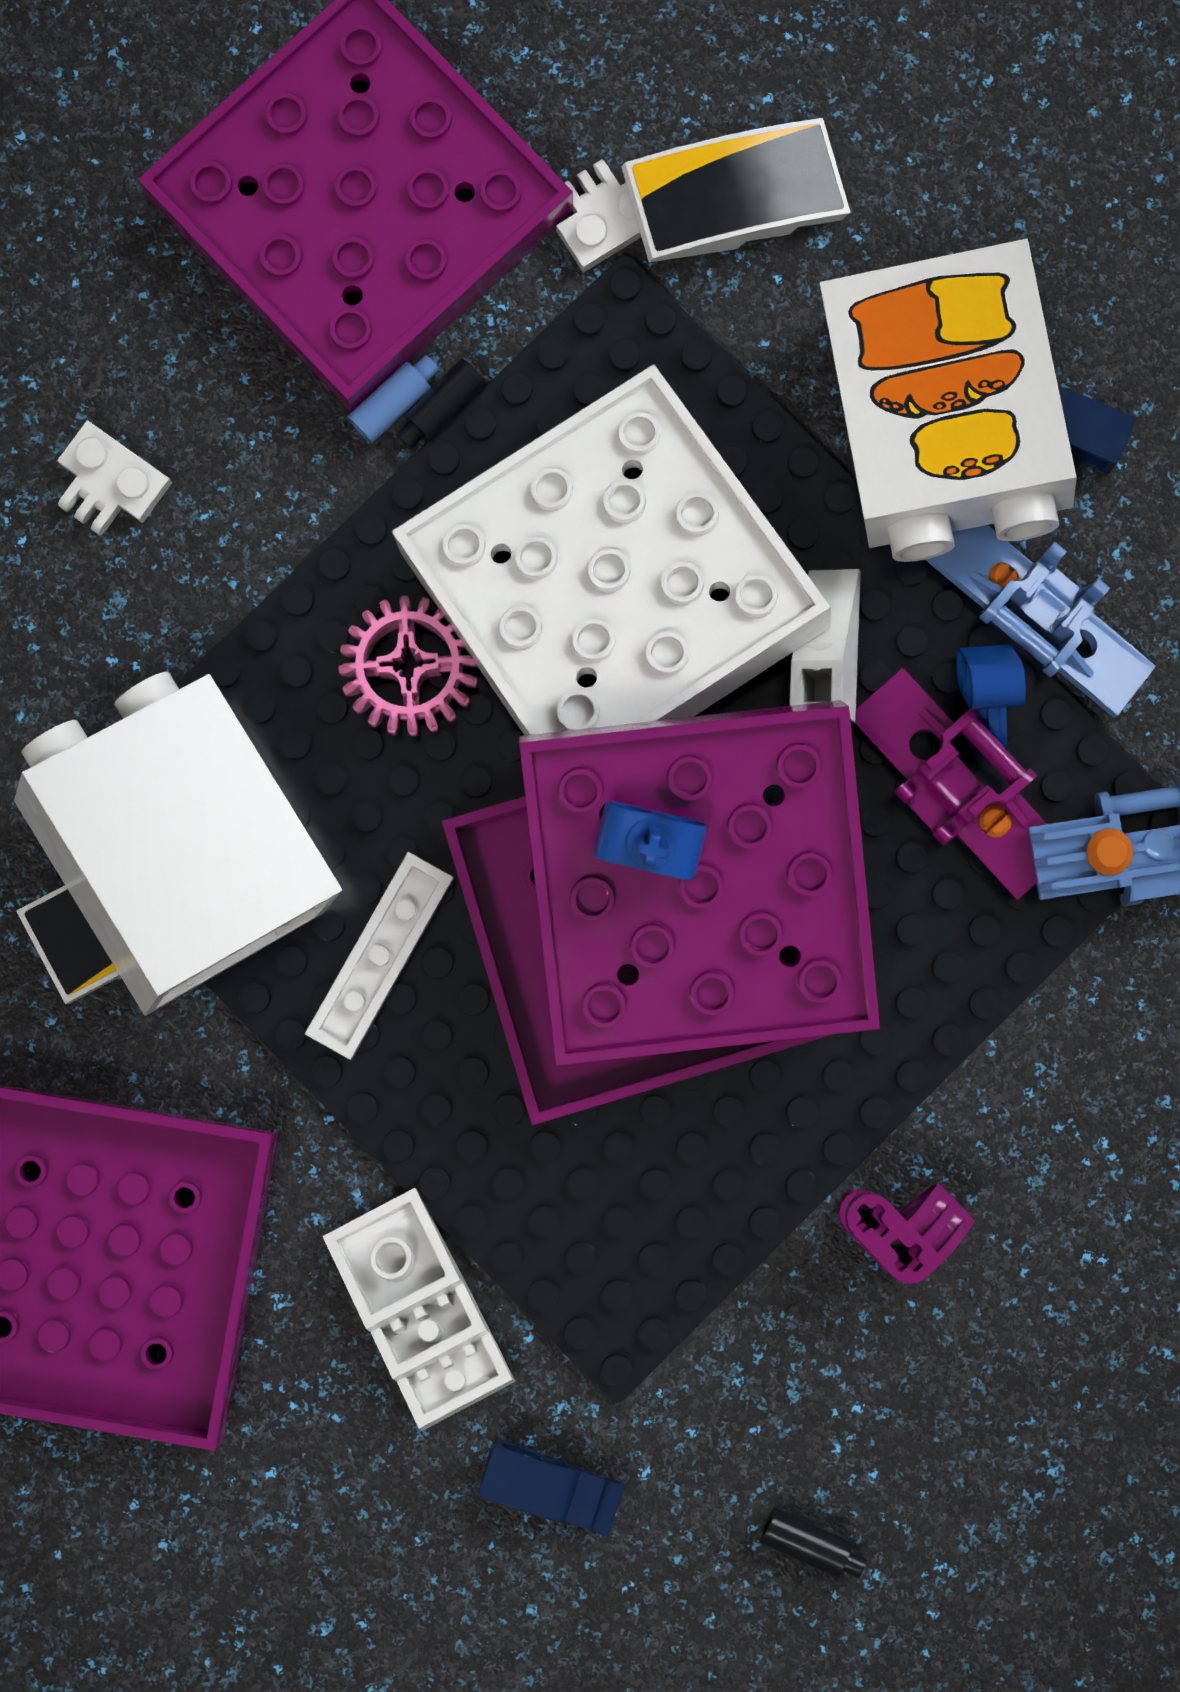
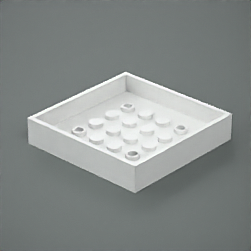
M654 364L392 531L400 553L436 606L442 610L448 624L453 626L455 634L463 641L465 649L473 657L476 665L524 735L694 717L830 628V605ZM630 468H638L642 471V474L636 479H628L624 476L625 471ZM506 551L511 554L510 559L505 563L493 561L494 556L498 552ZM716 589H725L730 594L724 601H715L710 595ZM585 674H592L597 678L596 683L587 688L580 686L578 680Z

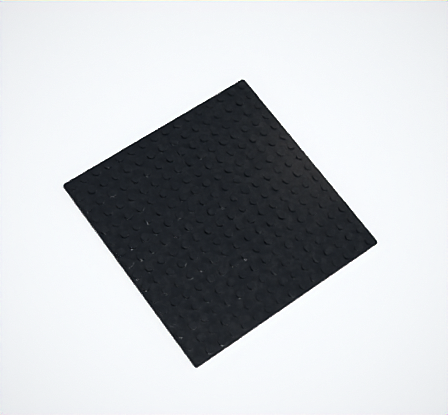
M630 256L619 257L496 375L431 442L428 441L176 684L181 689L208 674L211 675L342 888V892L322 915L204 983L407 1192L413 1188L417 1189L430 1216L610 1401L615 1403L623 1401L1121 904L1120 893H1124V887L1039 900L1037 885L1035 884L1016 900L957 836L945 846L941 845L933 836L934 832L907 803L904 804L894 793L902 783L906 782L901 773L857 725L851 723L880 1029L834 1034L532 1125L442 824L443 820L525 796L519 736L525 735L478 667L463 670V673L474 676L478 681L476 688L459 687V691L463 692L470 700L468 706H460L452 700L448 705L453 709L456 719L453 722H449L441 711L433 715L438 724V731L435 732L429 730L425 719L417 720L419 728L417 736L409 735L407 721L401 720L397 734H389L387 731L388 716H385L377 727H373L369 724L368 719L374 707L371 706L365 712L358 714L353 709V705L363 694L346 696L343 691V686L355 680L356 677L341 676L339 666L344 663H354L355 659L342 655L340 649L343 644L359 645L360 642L355 640L348 630L352 625L358 626L365 632L369 629V626L362 617L364 611L369 610L376 620L384 617L380 608V602L387 600L391 605L393 613L400 612L399 601L401 596L409 597L411 611L417 612L419 602L423 597L428 598L431 602L429 616L433 617L438 609L400 553L392 531L654 364L808 575L809 570L859 569L861 571L856 709L900 669L904 668L953 722H956L969 710L958 685L957 649L961 647L1011 644L1023 664L1026 699L1024 706L1007 707V746L1005 749L1026 771L1031 768L1037 774V777L1019 794L1047 824L1096 817L1094 807L1096 793L1108 792L1110 796L1164 788L1053 677L1050 678L1042 671L1044 668L1023 647L992 621L988 624L983 622L979 618L983 608L926 560L910 562L894 560L890 544L869 548L857 482ZM630 468L625 471L624 476L628 479H636L642 474V471L638 468ZM506 551L498 552L494 556L493 561L505 563L510 559L511 554ZM716 589L711 593L710 597L715 601H724L730 594L725 589ZM415 627V637L420 650L428 653H438V656L451 655L449 648L440 637L431 631ZM399 629L389 632L377 642L368 661L376 660V657L389 655L394 651L398 642ZM408 642L405 662L403 665L396 666L394 670L395 672L402 670L409 683L410 691L414 668L422 667L424 662L421 660L416 663ZM468 651L462 653V656L470 654L468 653ZM793 652L695 716L790 706L791 659ZM441 672V676L430 677L424 681L420 690L419 705L428 702L441 692L451 672ZM585 674L579 678L578 684L585 688L591 687L596 683L597 678L592 674ZM380 676L368 677L372 690L380 698L391 704L404 706L401 685L398 682L390 679H381ZM918 732L913 735L909 742L910 751L918 759L928 760L939 752V741L930 732ZM963 733L951 743L959 753L958 758L985 787L988 785L997 794H1001L1010 786L1006 779ZM778 785L768 786L763 792L765 801L770 804L777 803L782 797V788ZM1177 807L1120 816L1122 832L1131 833L1178 825ZM410 852L454 877V880L353 1059L350 1060L305 1035V1032L406 854ZM533 870V872L531 873V881L535 885V876Z

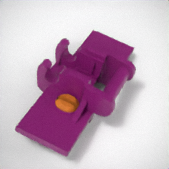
M904 668L900 669L856 709L855 724L906 780L894 793L904 804L907 803L934 832L933 836L941 845L945 846L957 836L1010 894L1018 900L1036 884L1027 827L1047 824L1019 794L1037 777V774L1031 768L1026 771L980 722L978 717L981 714L977 710L969 709L956 722H953ZM918 732H930L939 741V752L928 760L918 759L910 751V739ZM962 733L1010 784L1003 793L997 794L988 785L985 787L958 758L959 753L951 743Z

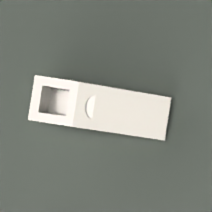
M859 569L809 570L808 577L831 607L830 628L795 650L791 659L790 706L841 700L849 705L851 723H855L861 576Z

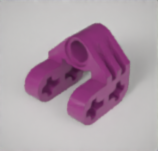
M939 1181L931 1185L899 1211L882 1196L861 1188L844 1194L837 1208L839 1222L853 1239L882 1269L900 1282L908 1284L918 1283L927 1278L953 1253L975 1223V1219ZM864 1204L871 1208L869 1213L878 1223L874 1228L860 1221L862 1217L857 1210L861 1205ZM895 1240L906 1246L905 1251L910 1256L904 1263L898 1260V1254L890 1246Z

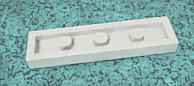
M410 852L406 854L305 1035L350 1060L353 1059L451 886L454 877Z

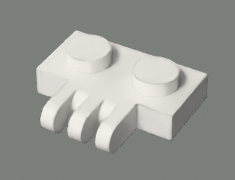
M603 159L593 164L595 173L602 182L597 186L586 170L576 175L580 186L585 192L581 196L578 195L574 186L568 180L564 182L573 191V212L575 214L556 225V232L583 273L641 238L627 185L624 183L620 186Z
M88 420L57 460L61 466L77 476L60 498L58 506L64 511L69 512L78 500L83 498L84 501L74 515V518L83 524L91 518L97 509L101 511L91 525V530L98 535H102L122 509L143 523L172 484L167 476Z

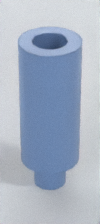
M427 355L414 366L406 361L347 415V419L372 444L431 389L427 381L439 371V368Z

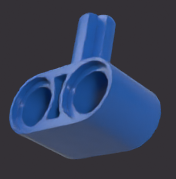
M1011 644L958 648L956 666L960 692L969 709L977 710L981 714L978 717L980 722L1006 748L1007 707L1024 706L1026 699V682L1022 661Z
M606 801L593 856L600 860L679 879L695 880L708 825L677 815L619 802Z

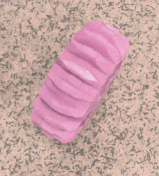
M401 596L399 601L400 612L393 613L389 602L383 600L380 602V608L384 614V617L376 620L369 610L362 613L364 621L369 626L366 632L354 625L349 628V634L360 643L358 646L343 644L340 651L342 655L355 659V662L340 665L339 673L345 677H356L355 680L343 686V691L346 696L363 694L353 705V709L358 714L365 712L371 706L374 707L368 719L370 725L377 727L384 717L388 716L387 731L389 734L396 735L399 731L401 720L407 721L409 735L417 736L419 732L417 720L425 719L429 730L435 732L438 731V724L433 715L441 711L449 722H453L456 719L453 709L448 705L452 700L460 706H468L470 700L463 692L459 691V687L476 688L478 681L474 676L463 673V670L474 669L478 666L471 655L462 656V653L467 651L465 645L460 638H455L457 635L451 624L444 625L446 619L440 608L437 609L433 617L429 616L431 602L428 598L423 597L419 602L417 612L411 611L409 597ZM415 627L426 629L440 637L449 648L451 655L438 656V653H428L420 650L415 637ZM399 629L398 642L394 651L389 655L378 656L376 660L368 661L377 642L389 632ZM408 642L416 663L421 660L424 662L422 667L414 668L410 691L409 683L402 670L398 672L394 670L396 666L404 664L405 656H407ZM441 672H451L441 692L428 702L419 705L420 690L424 681L430 677L441 676ZM380 676L381 679H390L398 682L401 685L404 706L394 705L380 698L372 690L368 677Z

